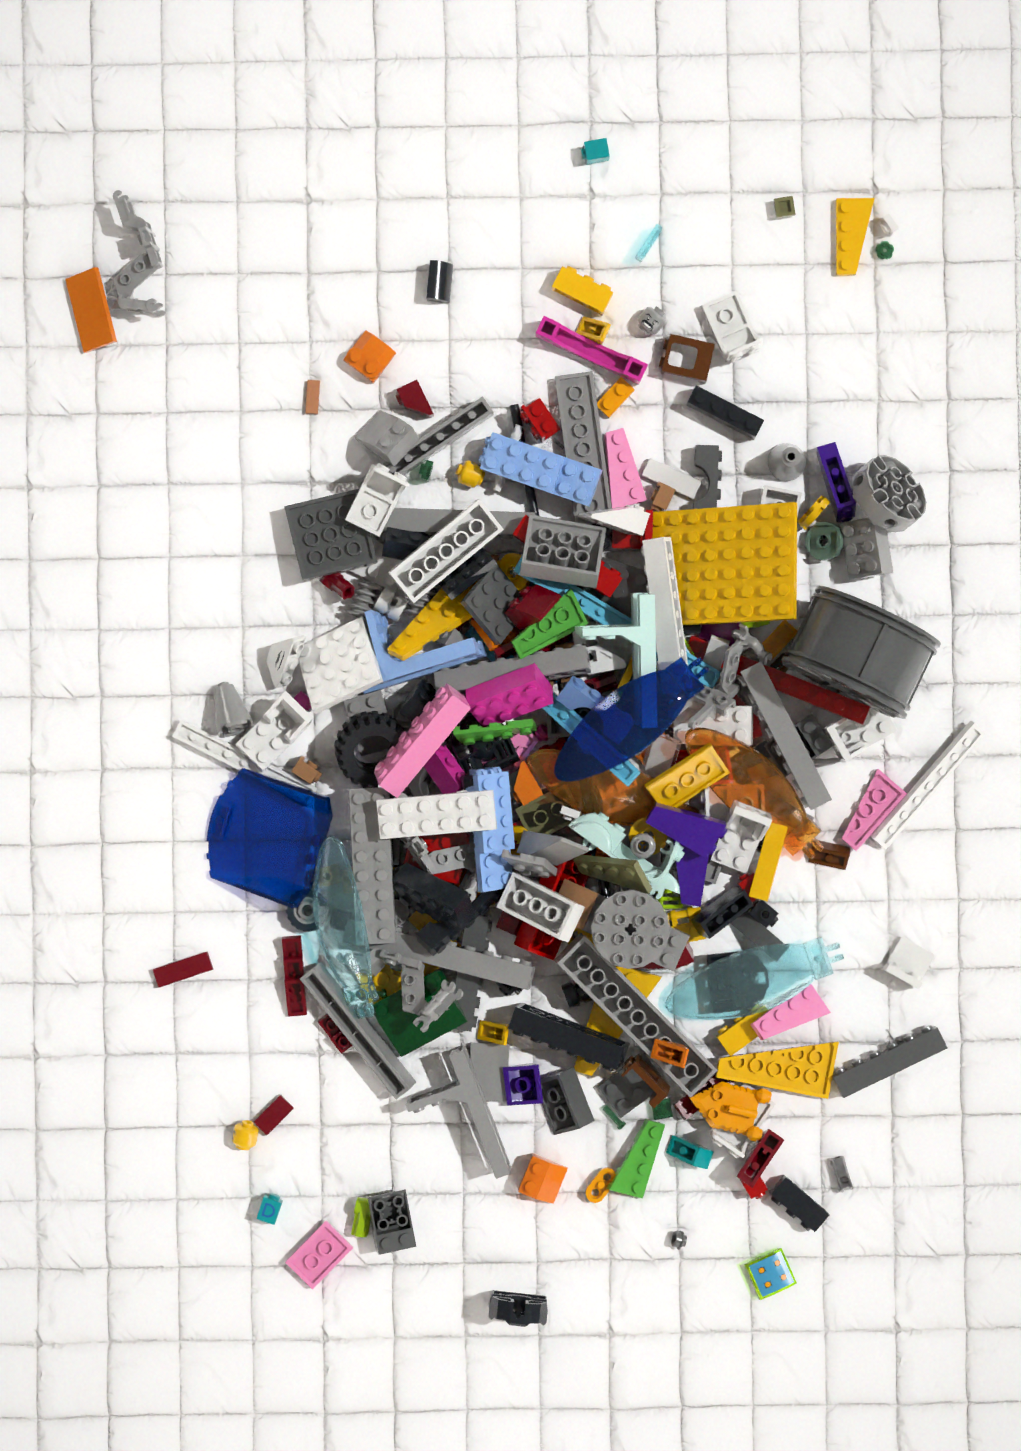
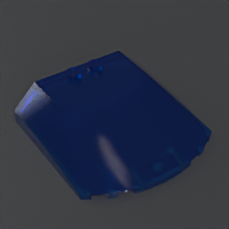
M242 768L237 772L236 777L227 783V788L219 796L210 818L207 832V841H209L208 853H206L210 864V878L284 906L297 908L312 889L333 818L330 797Z

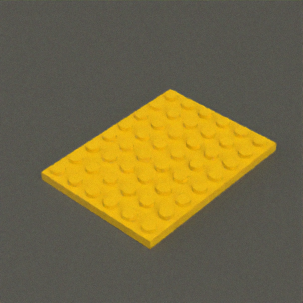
M796 502L653 512V539L671 537L683 625L796 620Z

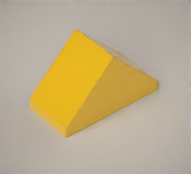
M583 316L576 333L603 345L611 324Z
M480 1020L477 1039L507 1045L509 1024Z

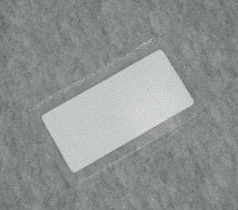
M652 731L638 779L648 783L674 766L682 742L669 737L668 734L664 735Z

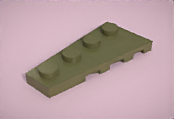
M580 855L573 859L581 874L647 894L652 890L637 860Z

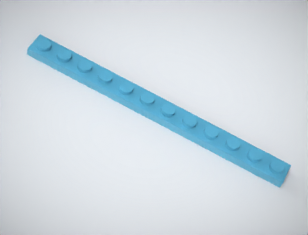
M523 555L513 570L519 576ZM521 576L531 583L538 584L561 596L569 589H572L583 613L602 625L632 624L631 618L576 585ZM686 652L689 676L702 685L713 689L721 672Z
M471 626L464 635L468 638H475L476 642L482 641L487 658L494 662L496 660L494 651L489 650L475 628ZM512 654L507 659L514 658V655ZM553 692V704L545 706L543 709L629 787L641 772L574 710L571 711L557 701L558 695Z

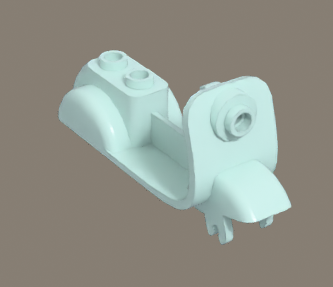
M594 812L581 815L568 825L584 837L583 846L586 847L591 843L589 851L598 847L612 858L637 860L652 886L650 895L658 891L656 899L663 896L665 889L680 894L677 880L669 873L675 861L679 862L685 854L682 851L684 847L676 841L674 845L670 840H666L670 845V850L660 849L663 854H666L662 866L658 868L644 858L636 857L631 849L622 843L626 836L623 833L625 829L617 823L613 826L608 822L609 817L602 812H599V814Z

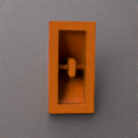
M655 1039L650 1058L685 1068L689 1049L683 1044Z

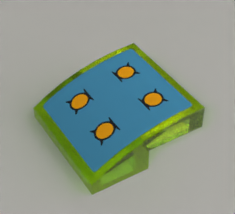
M777 1248L764 1256H759L744 1264L759 1300L770 1297L797 1284L782 1248Z

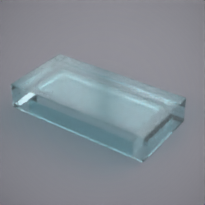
M655 225L636 254L635 259L640 263L661 234L662 226Z

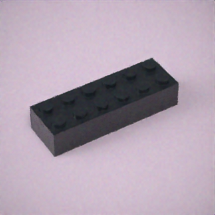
M521 1003L515 1007L508 1029L513 1030L512 1033L517 1036H529L533 1042L541 1043L542 1041L547 1043L551 1049L559 1050L560 1048L572 1057H577V1055L584 1057V1061L591 1064L597 1062L603 1065L602 1068L609 1071L617 1070L623 1065L630 1045L626 1041L526 1003Z

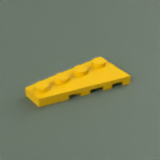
M836 198V275H856L875 198Z

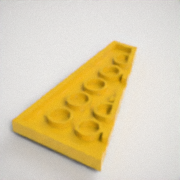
M477 581L453 600L441 588L387 648L388 653L405 661L422 650L423 646L431 640L433 642L436 641L442 633L450 632L472 618L460 602Z
M615 966L646 998L662 978V976L639 969ZM594 1002L586 1027L619 1038L623 1030ZM577 1056L574 1069L576 1072L592 1076L600 1064L597 1062L595 1064L584 1061V1057Z
M839 1042L721 1057L718 1059V1071L715 1077L828 1099Z

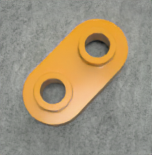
M602 1168L587 1186L586 1197L590 1202L598 1203L602 1201L610 1191L607 1189L609 1183H612L616 1176L612 1168ZM605 1174H610L611 1178L609 1180H605L603 1176ZM597 1189L599 1191L598 1195H593L591 1193L592 1190Z

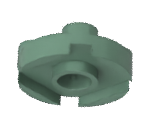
M818 522L813 525L814 527L807 532L805 537L807 551L810 552L812 557L822 561L838 557L843 547L841 529L829 522ZM824 536L828 539V543L825 546L820 542L824 539Z

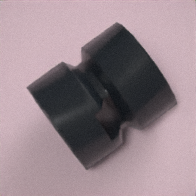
M569 982L561 985L570 1009L579 1006L581 1001L584 1003L592 1001L584 991V995L578 996L576 988H579L576 983Z

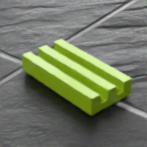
M668 889L664 891V893H676ZM680 894L679 897L662 896L656 899L662 904L664 909L683 908V904L680 902ZM663 901H678V904H663Z

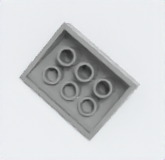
M530 515L520 576L596 588L606 527Z

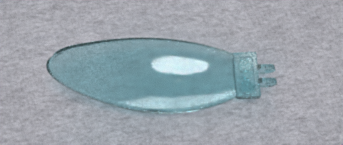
M330 835L321 845L314 875L313 912L317 936L325 959L337 981L342 986L341 991L346 1005H355L354 1012L358 1019H363L365 1016L373 1017L375 1009L372 1002L377 1001L379 997L372 981L369 942L362 905L345 847L339 839Z
M817 937L802 944L783 943L746 949L719 959L682 981L667 997L665 1007L674 1015L690 1019L721 1020L754 1015L788 1001L808 987L814 980L834 974L831 963L844 959L843 954H836L835 956L828 957L827 952L840 948V944L836 942L825 946L822 937Z

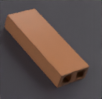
M320 380L307 381L306 414H318Z

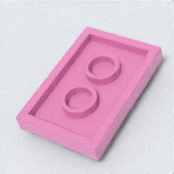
M326 1220L285 1263L313 1290L353 1249V1246Z

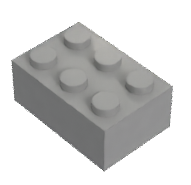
M868 517L840 523L849 580L894 573L886 530L878 525H873Z

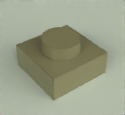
M793 196L774 198L776 219L796 215Z

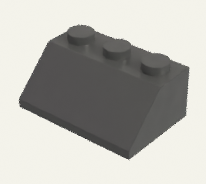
M574 1067L540 1078L543 1097L542 1106L554 1135L580 1129L595 1121Z

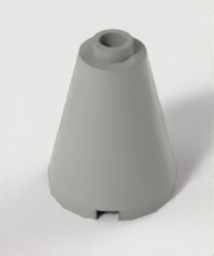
M791 443L777 445L768 456L770 472L781 481H791L798 478L806 466V458L803 451Z
M229 682L219 683L218 687L215 688L217 735L219 737L220 734H223L224 737L235 736L244 733V729L247 727L249 729L254 727L253 720L234 685L229 684Z

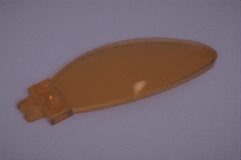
M698 727L689 729L686 732L685 743L689 755L710 742L730 773L709 786L729 809L733 801L737 800L771 813L772 823L788 827L783 846L792 856L802 850L807 857L813 859L815 854L806 845L809 842L818 851L824 849L819 840L815 838L822 830L807 816L802 801L794 787L768 758L746 743L716 730Z
M541 749L535 751L527 758V765L532 774L556 797L584 814L594 812L599 814V812H602L609 817V823L632 826L638 819L647 817L656 803L645 787V784L654 778L640 771L641 773L628 787L594 755L565 750ZM691 799L677 807L698 814L700 811L698 808L689 805Z

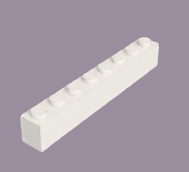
M671 537L643 540L641 551L645 557L644 572L648 580L647 593L655 594L657 669L661 677L659 686L663 695L691 691Z

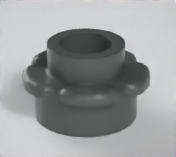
M675 1231L672 1235L671 1245L677 1247V1250L685 1247L687 1236L683 1231Z

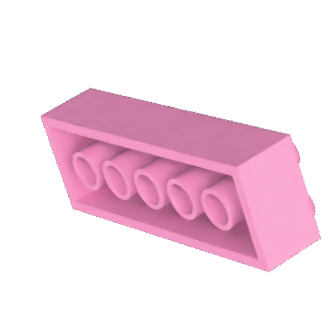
M447 683L444 687H440L437 690L436 697L432 702L429 701L425 705L423 713L412 721L410 729L402 733L395 747L392 746L387 752V757L384 761H380L375 767L374 773L379 786L396 798L400 796L471 709L465 696Z

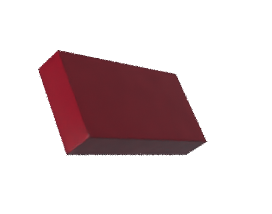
M280 1095L254 1123L268 1135L294 1107Z

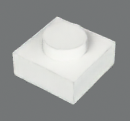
M890 213L883 216L880 220L881 228L886 234L889 233L890 236L897 233L900 229Z
M562 806L560 813L563 814L562 818L570 821L578 818L581 813Z

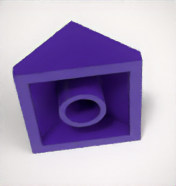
M527 1063L503 1067L507 1106L543 1103L539 1064Z

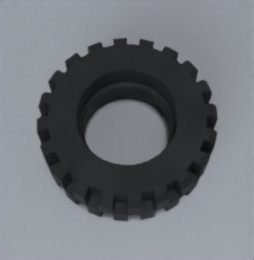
M365 711L361 712L359 717H356V715L350 717L351 722L345 721L342 725L343 730H338L337 740L334 743L335 756L340 770H342L347 779L350 778L352 783L356 785L360 783L361 787L365 788L368 785H372V788H378L379 784L374 772L376 765L380 761L364 763L357 760L354 754L355 748L361 740L369 736L384 737L389 741L390 748L392 746L395 747L404 730L393 717L389 718V715L386 713L379 715L378 711H371V714H367Z

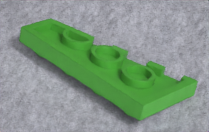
M569 589L563 594L540 622L526 627L511 641L519 659H523L574 632L575 626H585L588 624L573 590Z
M533 719L507 721L506 725L503 726L497 722L489 723L485 728L469 725L468 729L460 730L459 726L453 729V734L461 744L472 745L475 744V741L490 742L497 737L507 739L513 737L514 734L529 735L532 731H537Z
M645 1119L633 1140V1146L630 1151L626 1152L624 1156L626 1158L621 1167L617 1168L616 1176L612 1183L608 1184V1190L643 1199L665 1124Z

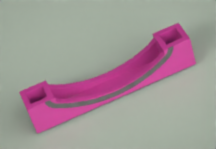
M543 316L535 334L537 338L638 385L648 367L647 363L600 345L546 316Z

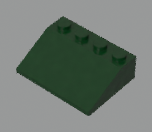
M442 970L434 971L424 977L425 1000L427 1003L441 989L442 981L447 980ZM402 989L370 1006L379 1025L401 1057L468 1022L461 1006L455 1000L448 1007L447 1011L436 1021H432L429 1024V1028L423 1033L420 1030L424 1024L423 1022H420L417 1027L413 1024V1021L420 1016L403 1011Z

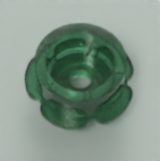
M882 241L881 244H877L875 248L877 257L882 260L890 259L894 252L893 245L889 244L888 241Z

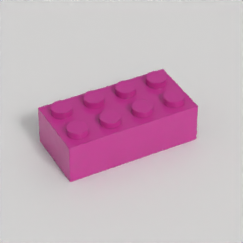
M533 663L466 689V700L471 708L469 711L480 725L485 728L489 723H503L553 704V688L537 665Z

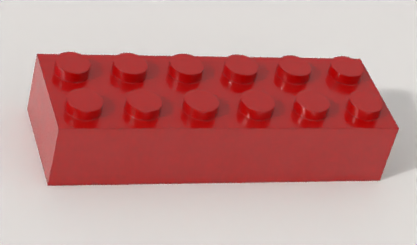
M588 850L587 853L582 855L592 856V851ZM571 859L557 866L553 865L557 868L556 876L549 878L541 877L539 880V884L559 893L564 879L585 887L589 876L581 874L574 860ZM523 921L513 944L526 951L554 960L562 940Z

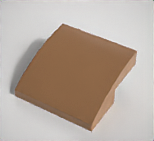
M564 879L559 894L585 907L576 926L584 930L599 893Z

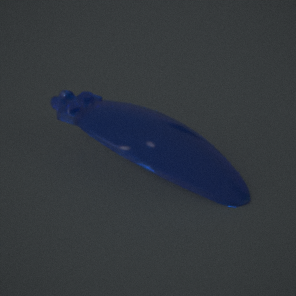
M680 657L664 670L636 678L602 699L581 720L562 747L554 766L555 777L565 782L590 778L619 766L655 742L675 721L687 701L705 689L699 679L706 675L710 669L708 667L703 668L696 675L692 672V669L703 661L701 657L689 665Z

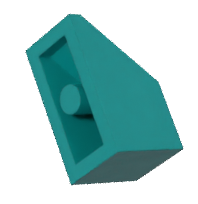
M672 1135L666 1153L692 1166L708 1169L714 1151Z

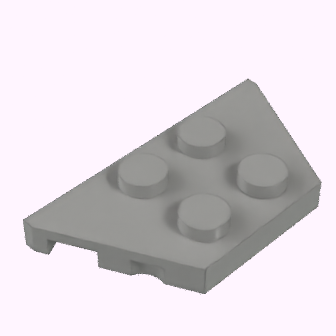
M505 849L502 851L501 857L511 864L513 869L518 870L519 874L525 877L549 878L556 876L557 868L545 858L523 853L512 855L509 850Z

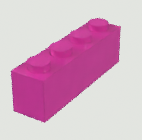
M440 745L426 762L424 768L442 794L457 793V791H461L460 777L466 774L447 746L443 747Z

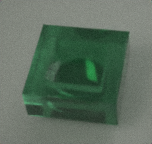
M426 460L425 464H421L419 470L421 480L429 482L434 462Z
M670 1097L663 1099L655 1108L652 1107L654 1120L673 1117Z

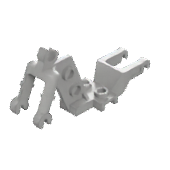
M116 190L113 193V199L116 203L122 225L129 230L139 231V235H137L138 241L147 251L140 254L113 278L118 298L111 295L107 296V299L114 300V305L108 306L109 310L123 309L140 313H154L160 317L164 316L166 312L164 310L159 311L163 304L156 303V299H133L134 290L155 271L163 268V264L159 254L160 248L156 244L154 238L156 235L152 231L151 224L143 218L136 216L133 204L126 201L129 197L123 195L118 198L122 191Z
M740 623V630L735 629L731 632L735 643L724 654L720 682L713 689L704 685L696 694L687 693L669 709L667 716L674 719L675 715L679 716L688 707L694 710L700 709L688 721V727L691 729H695V725L699 726L708 717L715 719L716 713L725 716L726 710L736 706V700L733 697L740 691V685L735 683L740 655H745V650L749 651L752 648L754 654L758 656L759 662L766 665L767 660L771 661L772 654L765 651L764 646L758 639L750 635L748 627Z
M401 793L398 798L408 796L405 793ZM418 836L400 837V840L405 844L403 845L404 849L408 848L412 854L413 862L417 861L421 869L433 875L462 868L469 870L471 875L466 880L463 890L468 892L471 902L475 900V892L478 889L475 853H467L466 847H468V844L436 850L427 855L428 847L423 839H419Z
M375 948L363 956L346 953L343 958L341 952L337 954V960L345 964V967L350 971L376 976L386 964L390 965V968L395 971L401 972L402 970L403 1011L420 1016L413 1021V1024L417 1027L420 1022H423L424 1024L420 1028L423 1033L427 1031L429 1024L432 1021H436L447 1011L448 1007L455 1000H460L463 997L461 989H458L456 993V984L453 981L448 986V981L443 980L441 989L427 1003L424 990L425 965L420 960L402 956L400 953L396 952L394 954L386 949L380 950Z

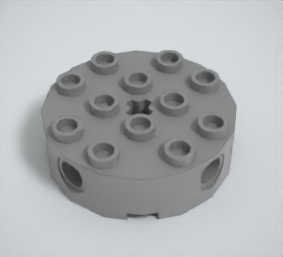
M879 455L876 458H872L854 474L852 480L853 498L858 502L861 510L867 515L873 525H878L887 532L896 533L905 531L923 516L926 511L927 501L920 482L916 483L915 479L911 476L913 472L896 458L887 455Z
M636 890L620 891L605 899L596 910L591 926L593 943L600 955L611 964L627 969L644 967L656 960L666 948L671 932L669 916L662 904L650 894ZM630 924H633V927L636 928V931L632 934H629V931L626 930V927H629Z

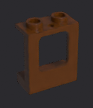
M670 334L669 339L665 338L663 350H666L665 357L660 358L658 368L662 369L661 374H673L695 379L699 383L706 384L715 344ZM677 343L697 349L693 369L669 365L668 359L672 344Z
M639 1054L635 1057L631 1055L624 1062L621 1074L623 1077L633 1069L654 1091L649 1100V1104L653 1108L668 1096L671 1086Z

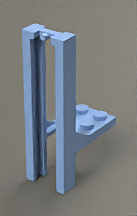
M374 610L364 612L383 678L382 683L363 691L364 694L433 674L441 668H452L487 657L483 642H476L475 638H469L409 657L402 661L388 653L387 648L393 643V639L388 634L387 627L389 624L386 616Z

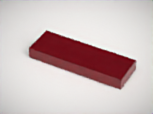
M207 951L155 968L153 973L158 988L214 970Z

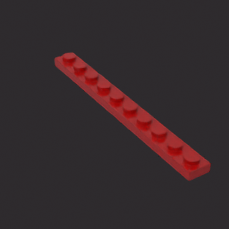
M691 636L687 649L691 655L703 661L709 642ZM740 655L737 675L741 676V671L759 662ZM763 665L777 691L864 725L871 708L870 706L770 666Z

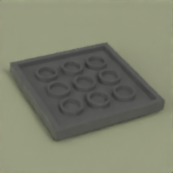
M359 489L284 506L302 581L377 563L370 532L345 520Z

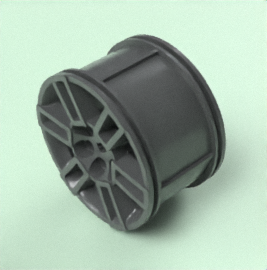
M816 586L815 592L817 594L812 595L811 598L813 600L790 648L785 651L788 657L783 656L782 664L788 669L796 671L820 684L821 687L870 706L881 714L892 718L906 719L908 714L905 711H910L911 707L909 705L932 656L937 654L936 649L940 648L941 642L920 627L874 604L833 588Z

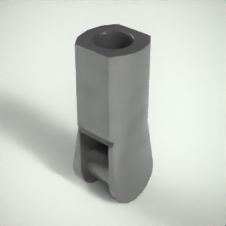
M844 1156L832 1158L831 1162L841 1193L849 1188L852 1190L853 1186ZM846 1176L848 1181L841 1183L840 1178Z

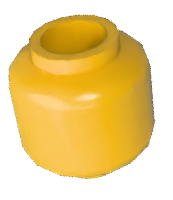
M466 460L463 465H458L455 474L458 475L459 483L475 488L477 485H481L485 471L480 469V464Z
M243 1120L234 1126L232 1142L236 1148L250 1150V1148L256 1145L259 1130L253 1125L252 1121Z

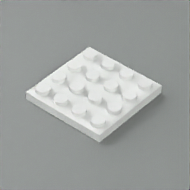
M362 616L304 644L298 659L311 708L315 714L383 682L366 619Z

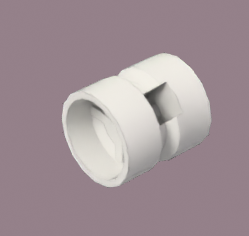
M385 587L374 606V610L381 614L387 613L390 619L398 622L409 600L400 595L396 597L395 592Z

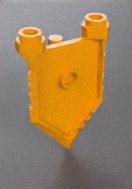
M720 1082L714 1085L713 1088L710 1087L708 1090H704L703 1093L700 1092L690 1097V1100L696 1108H699L698 1111L706 1118L705 1120L710 1127L721 1128L724 1131L729 1130L737 1134L742 1133L749 1140L756 1142L761 1140L763 1133L762 1129L753 1126L758 1114V1104L769 1103L772 1093L764 1088L751 1090L743 1086L738 1087L735 1084L730 1085V1083Z

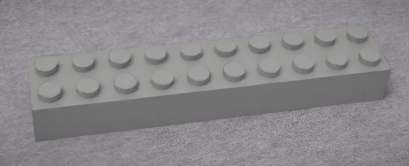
M580 933L554 959L568 976L649 1057H651L655 1039L683 1044L689 1049L685 1068L651 1058L689 1097H692L718 1071L613 964L600 955L596 946L585 935Z

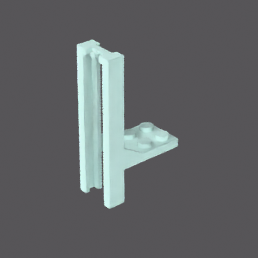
M646 592L631 593L632 624L575 626V634L580 635V638L585 640H595L596 636L604 639H615V635H618L632 643L633 719L636 721L634 725H640L641 728L657 727L655 594H648Z

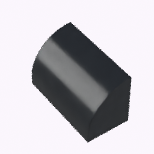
M430 260L427 301L450 303L453 264Z

